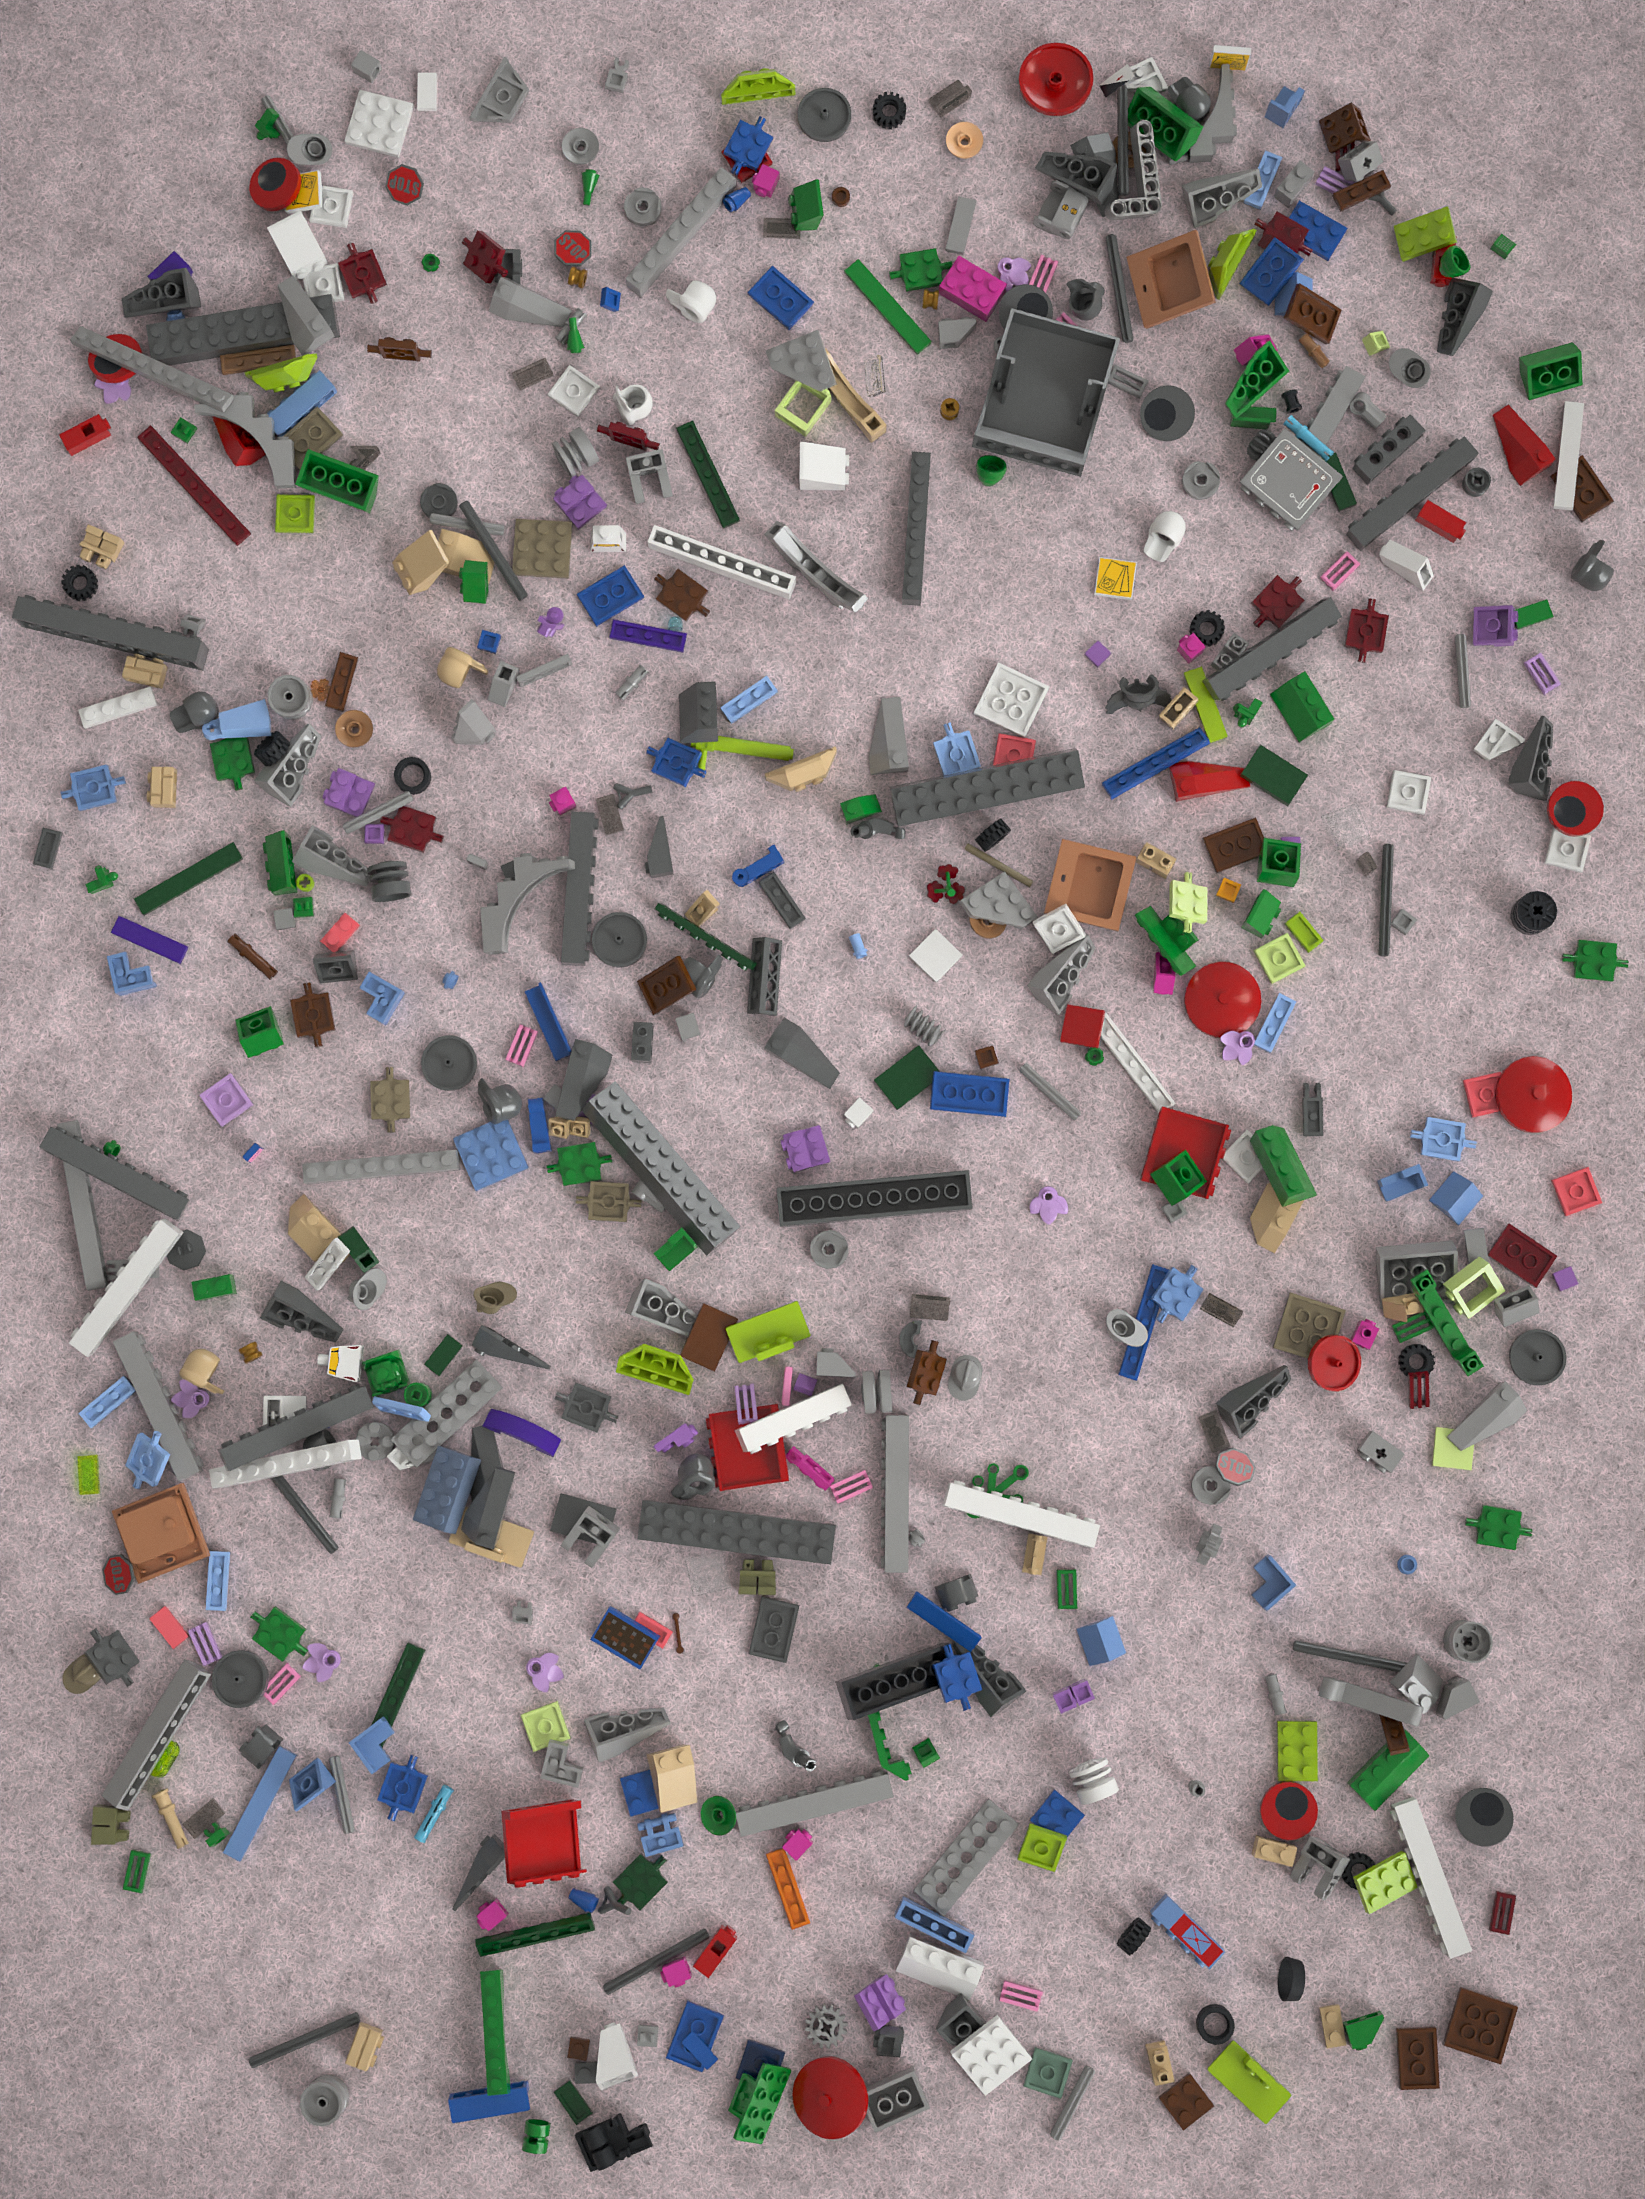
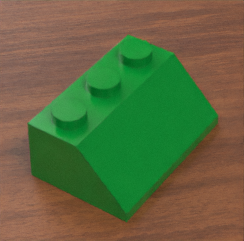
M1573 342L1519 357L1520 375L1528 400L1583 385L1582 355L1580 349Z
M1306 671L1290 679L1270 694L1299 743L1329 726L1335 720Z
M285 830L265 836L266 842H263L264 854H267L268 861H265L266 872H269L270 880H267L268 890L275 896L297 893L295 868L292 862L291 837Z

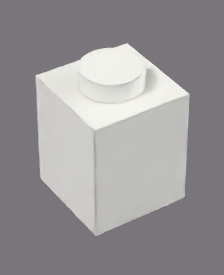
M859 1097L844 1114L846 1118L844 1121L851 1128L855 1126L859 1128L874 1110Z

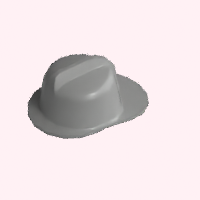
M321 134L295 135L287 145L288 156L293 162L300 165L324 164L332 156L331 142Z
M1401 348L1396 350L1389 359L1390 371L1407 386L1419 388L1428 382L1431 375L1430 365L1414 351L1408 348Z
M376 1268L367 1271L360 1279L350 1284L347 1299L353 1302L360 1310L369 1309L385 1291L387 1283L385 1273Z
M1115 1309L1108 1313L1106 1327L1111 1339L1132 1347H1139L1146 1343L1148 1331L1141 1322L1124 1310Z
M963 1355L954 1361L948 1380V1389L950 1394L958 1400L967 1401L973 1398L978 1391L983 1368L981 1362L976 1357Z

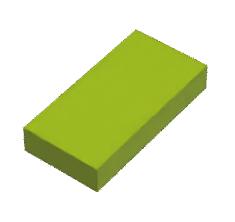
M1300 911L1284 923L1308 953L1324 941Z

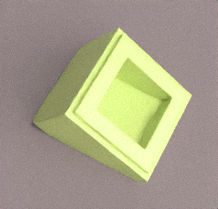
M1383 331L1369 333L1362 339L1369 356L1390 348Z

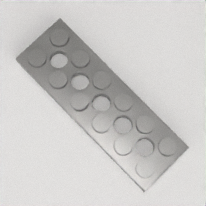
M476 1359L424 1408L431 1415L429 1422L434 1421L438 1424L436 1432L432 1433L427 1430L428 1421L412 1419L390 1440L418 1468L437 1450L438 1446L443 1445L503 1387ZM477 1381L481 1384L480 1391L472 1392L470 1390L472 1382ZM459 1395H465L467 1398V1402L463 1406L456 1404V1398ZM445 1408H450L453 1412L452 1417L449 1419H444L441 1415L442 1410ZM416 1435H421L424 1438V1442L420 1446L413 1444V1437Z
M988 1798L914 1888V1892L942 1916H945L1018 1827L1019 1823ZM989 1821H994L997 1824V1829L994 1832L986 1830V1824ZM980 1836L984 1839L985 1842L982 1847L974 1846L973 1840L975 1837ZM963 1852L971 1853L972 1859L970 1862L965 1863L961 1860ZM951 1867L959 1869V1875L956 1878H951L948 1875V1870ZM940 1882L945 1883L947 1886L944 1893H938L935 1889L936 1885Z

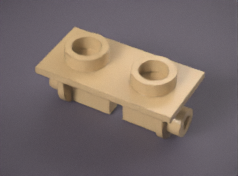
M1028 1533L1022 1572L1042 1575L1047 1536Z

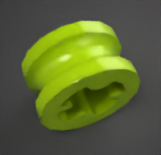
M301 874L297 878L296 885L301 891L309 892L314 888L315 883L310 875ZM305 878H308L307 880L310 881V884H307L306 888H303L304 886L300 883L301 881H304Z

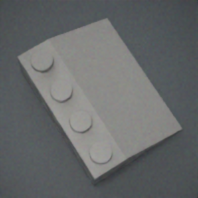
M1453 1241L1376 1247V1273L1380 1309H1383V1298L1414 1293L1410 1279L1426 1269L1437 1285L1435 1289L1443 1303H1454L1446 1296L1445 1292L1447 1290L1443 1285L1458 1273V1250Z

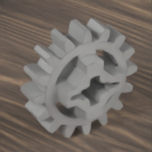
M1213 1523L1209 1531L1205 1530L1202 1533L1196 1550L1199 1551L1196 1560L1198 1563L1206 1565L1210 1557H1216L1223 1538L1220 1537L1223 1527Z
M824 2003L822 2009L815 2006L816 2012H809L811 2019L806 2018V2023L810 2024L805 2027V2031H810L807 2035L808 2039L813 2037L812 2044L815 2045L819 2042L821 2049L824 2044L827 2045L828 2049H830L832 2043L837 2047V2040L839 2039L843 2042L844 2037L842 2034H847V2030L843 2028L848 2026V2022L843 2021L846 2015L839 2014L840 2008L833 2010V2004L826 2008ZM825 2013L832 2014L834 2016L828 2017L825 2015ZM818 2018L819 2024L813 2029V2023ZM823 2021L824 2023L826 2022L827 2025L831 2024L830 2032L826 2028H823ZM840 2024L839 2031L835 2035L834 2029ZM819 2036H826L828 2039H823Z

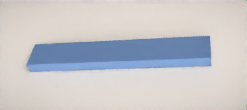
M281 1746L278 1747L224 1849V1854L239 1862L242 1861L297 1756L296 1754Z

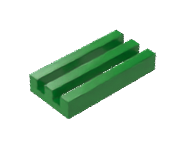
M1425 1311L1407 1318V1322L1400 1321L1391 1326L1399 1343L1434 1328ZM1425 1316L1426 1319L1398 1331V1327ZM1428 1322L1429 1326L1401 1338V1334Z
M1076 1569L1056 1570L1058 1609H1078ZM1061 1574H1064L1065 1605H1062ZM1068 1574H1072L1073 1605H1069Z
M131 1850L122 1890L143 1893L151 1853ZM138 1856L132 1887L128 1885L134 1858ZM145 1857L139 1888H136L142 1858Z

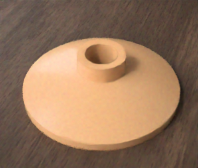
M959 122L949 129L946 136V145L954 156L963 159L971 158L981 150L983 135L976 125L970 122ZM965 140L968 144L962 145L961 141Z

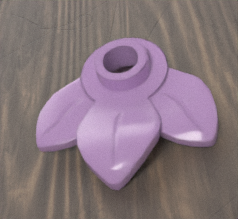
M1006 257L998 262L997 269L1001 274L1000 280L1007 284V292L1012 289L1013 285L1029 284L1026 271L1031 268V264L1023 258L1012 260ZM1005 264L1010 266L1009 270L1005 268Z
M99 379L95 381V387L104 389V402L106 404L114 403L119 397L127 401L131 395V388L128 385L129 379L119 383H106Z
M1229 1031L1224 1033L1220 1037V1040L1226 1044L1222 1051V1059L1234 1060L1238 1058L1242 1065L1249 1062L1252 1057L1251 1048L1255 1042L1254 1035L1248 1031L1240 1033ZM1247 1037V1042L1243 1044L1242 1039Z
M1045 1186L1039 1191L1038 1196L1032 1199L1030 1213H1040L1042 1220L1049 1225L1055 1220L1057 1213H1068V1205L1065 1198L1059 1196L1055 1188ZM1047 1193L1052 1194V1197L1050 1199L1045 1198V1195Z
M180 1380L179 1384L182 1391L175 1394L171 1401L176 1406L183 1408V1418H192L198 1414L201 1408L208 1405L209 1395L205 1390L199 1389V1387L187 1380ZM198 1395H201L203 1397L202 1402H199L197 1400Z
M310 1644L307 1648L312 1656L306 1660L302 1668L308 1672L317 1673V1681L324 1682L332 1676L333 1669L340 1665V1654L335 1650H328L324 1644ZM329 1656L334 1657V1663L328 1662Z
M545 1653L540 1658L535 1657L528 1661L526 1665L527 1673L532 1676L533 1685L538 1690L548 1692L549 1682L559 1681L564 1678L562 1670L555 1665L559 1659L558 1655ZM533 1664H538L540 1669L538 1671L533 1670Z

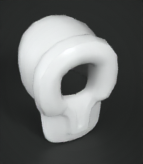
M692 281L683 295L670 289L666 291V298L670 304L679 308L685 318L695 323H703L716 304L714 290L701 281Z
M616 385L613 401L624 422L630 426L635 421L647 417L653 406L649 391L641 385H630L620 391Z
M1166 511L1156 517L1150 526L1148 540L1144 547V553L1159 562H1164L1184 536L1186 526L1182 516L1177 512ZM1158 533L1167 536L1170 540L1161 539Z

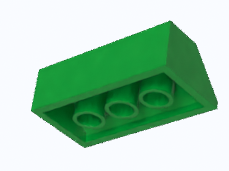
M1152 87L1137 88L1128 107V126L1132 128L1142 120L1149 121L1153 128L1155 147L1175 162L1196 143L1203 129L1201 124ZM1139 127V132L1144 134V130Z
M308 449L295 485L370 514L377 495L379 475Z
M1272 1125L1256 1130L1250 1139V1143L1281 1206L1284 1207L1317 1196L1285 1129Z
M1406 1729L1404 1731L1410 1749L1409 1752L1390 1756L1386 1742L1347 1782L1374 1811L1430 1756Z

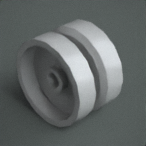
M283 675L276 678L270 684L268 702L278 715L288 720H294L304 717L310 711L313 704V694L310 687L300 678L293 675ZM292 694V699L287 700L288 695Z
M879 1370L876 1383L872 1371H862L863 1384H861L865 1414L876 1412V1401L880 1403L882 1413L892 1412L890 1371Z
M323 2075L317 2077L301 2095L300 2109L302 2115L308 2122L316 2126L332 2124L340 2117L348 2105V2088L336 2076Z

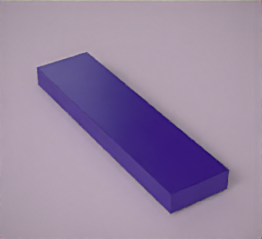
M613 619L609 639L684 653L687 633Z
M118 916L111 931L112 934L179 964L182 963L189 948L121 916Z

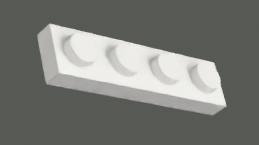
M150 686L79 709L78 711L83 727L86 729L157 706Z

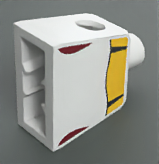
M618 525L593 526L590 533V552H626V532Z
M364 1346L330 1347L329 1355H318L317 1364L328 1366V1375L360 1382Z

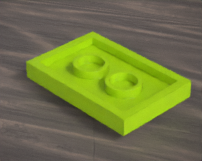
M1448 206L1394 225L1400 257L1403 262L1457 243Z
M1277 1721L1278 1781H1318L1317 1721Z
M1399 1851L1353 1877L1365 1912L1368 1914L1418 1888L1406 1853L1403 1851Z

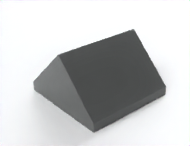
M354 950L316 954L313 958V964L320 984L358 980Z

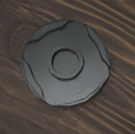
M436 483L430 487L428 486L423 491L420 505L428 518H430L432 513L453 516L457 510L458 500L456 493L451 487L446 484Z

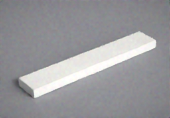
M1568 401L1564 403L1553 509L1573 510L1584 403Z
M1105 1013L1100 1038L1158 1113L1161 1106L1167 1108L1176 1104L1108 1014Z

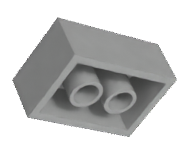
M913 2066L866 2087L868 2093L867 2115L875 2133L930 2109L928 2099Z

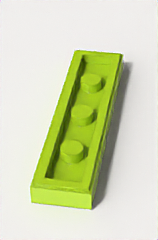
M1202 666L1184 672L1189 691L1198 698V703L1195 707L1206 737L1210 743L1227 738L1228 735L1215 700H1213L1202 681L1206 678Z

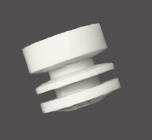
M1106 1757L1085 1761L1068 1772L1071 1778L1078 1777L1072 1781L1073 1785L1083 1784V1787L1076 1791L1081 1805L1097 1802L1119 1791L1114 1777H1104L1111 1771L1110 1767H1104L1108 1764Z

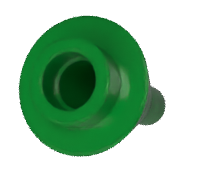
M586 169L585 172H581L584 192L583 205L590 206L591 195L600 176L596 174L597 171L592 169Z
M576 317L569 318L570 330L566 350H570V353H581V349L585 347L579 330H577Z

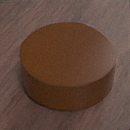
M837 187L832 192V202L838 207L846 206L850 201V193L844 187Z

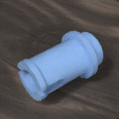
M860 933L848 937L854 950L853 956H856V959L867 956L866 952L868 951L864 948Z

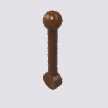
M674 1613L672 1615V1618L675 1621L678 1647L676 1648V1652L681 1654L683 1653L684 1648L681 1645L678 1622L680 1615L678 1613Z

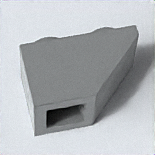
M963 317L960 320L945 318L939 321L940 349L958 348L976 328V318Z
M500 661L492 680L488 701L506 707L516 685V677L520 675L517 667Z

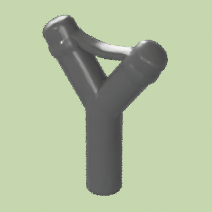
M1384 192L1367 199L1379 202L1391 216L1397 212L1396 208L1386 199Z
M615 783L613 789L619 795V803L617 804L619 809L626 807L635 796L653 793L651 785L636 789H630L618 783ZM620 792L627 794L622 800Z
M606 1886L604 1888V1901L602 1906L598 1908V1912L604 1914L615 1909L630 1915L632 1909L617 1902L612 1889Z

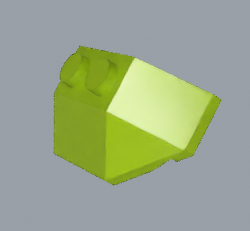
M763 68L755 72L743 71L737 74L722 92V105L796 95L795 84L775 69Z
M1253 228L1228 235L1225 241L1222 240L1217 248V251H1219L1217 257L1213 256L1208 264V267H1210L1209 277L1216 299L1220 300L1255 237L1256 229Z
M317 353L306 354L244 372V374L264 390H273L274 393L285 391L284 387L289 386V388L301 386L300 382L307 381L317 360Z
M642 1344L621 1355L618 1359L616 1373L690 1395L694 1379L681 1355Z

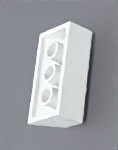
M910 1933L896 1971L957 1996L962 1993L967 2000H970L979 1982L984 1964L979 1960Z

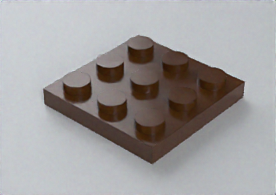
M1460 1987L1443 2045L1501 2065L1518 2006Z

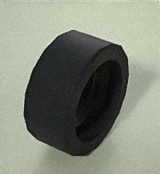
M407 757L401 760L395 767L394 779L403 792L409 791L412 795L422 793L430 785L431 772L423 760L416 757ZM409 765L419 766L424 774L422 782L414 787L404 784L401 777L402 771Z
M1210 2004L1205 2006L1198 2013L1196 2019L1197 2030L1202 2039L1207 2043L1213 2045L1223 2044L1234 2033V2019L1229 2010L1222 2005ZM1211 2013H1220L1227 2021L1226 2030L1219 2036L1209 2035L1204 2029V2020Z

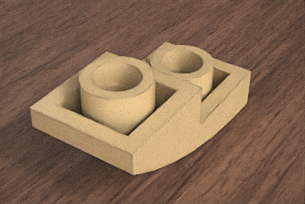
M551 1117L549 1118V1135L565 1139L569 1135L588 1138L590 1135V1120L585 1117H577L575 1121Z

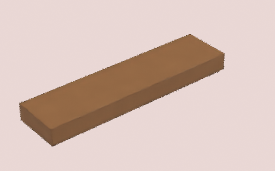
M288 345L220 355L222 374L248 372L296 358L295 346Z

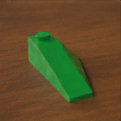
M1267 341L1254 353L1225 402V406L1234 419H1237L1289 372V369L1271 341Z

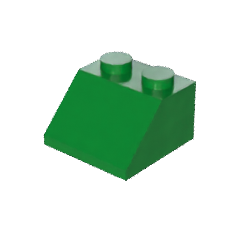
M819 179L793 188L791 195L788 196L789 207H792L791 224L794 225L795 231L817 230L824 216Z
M1264 838L1257 865L1256 882L1294 887L1300 877L1301 843Z
M1263 889L1258 894L1241 928L1261 939L1264 935L1268 936L1273 927L1270 924L1272 919H1277L1282 910L1279 908L1281 902L1267 890Z
M271 1006L235 1019L239 1042L248 1058L258 1056L263 1052L284 1045L282 1033Z
M1186 1150L1150 1174L1171 1206L1186 1199L1207 1182Z

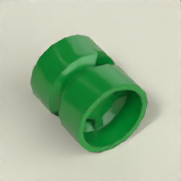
M411 1383L404 1391V1399L407 1404L425 1407L432 1400V1391L425 1383Z
M539 2119L526 2120L524 2133L527 2136L523 2138L522 2150L531 2154L547 2153L549 2140L546 2137L550 2134L551 2123Z

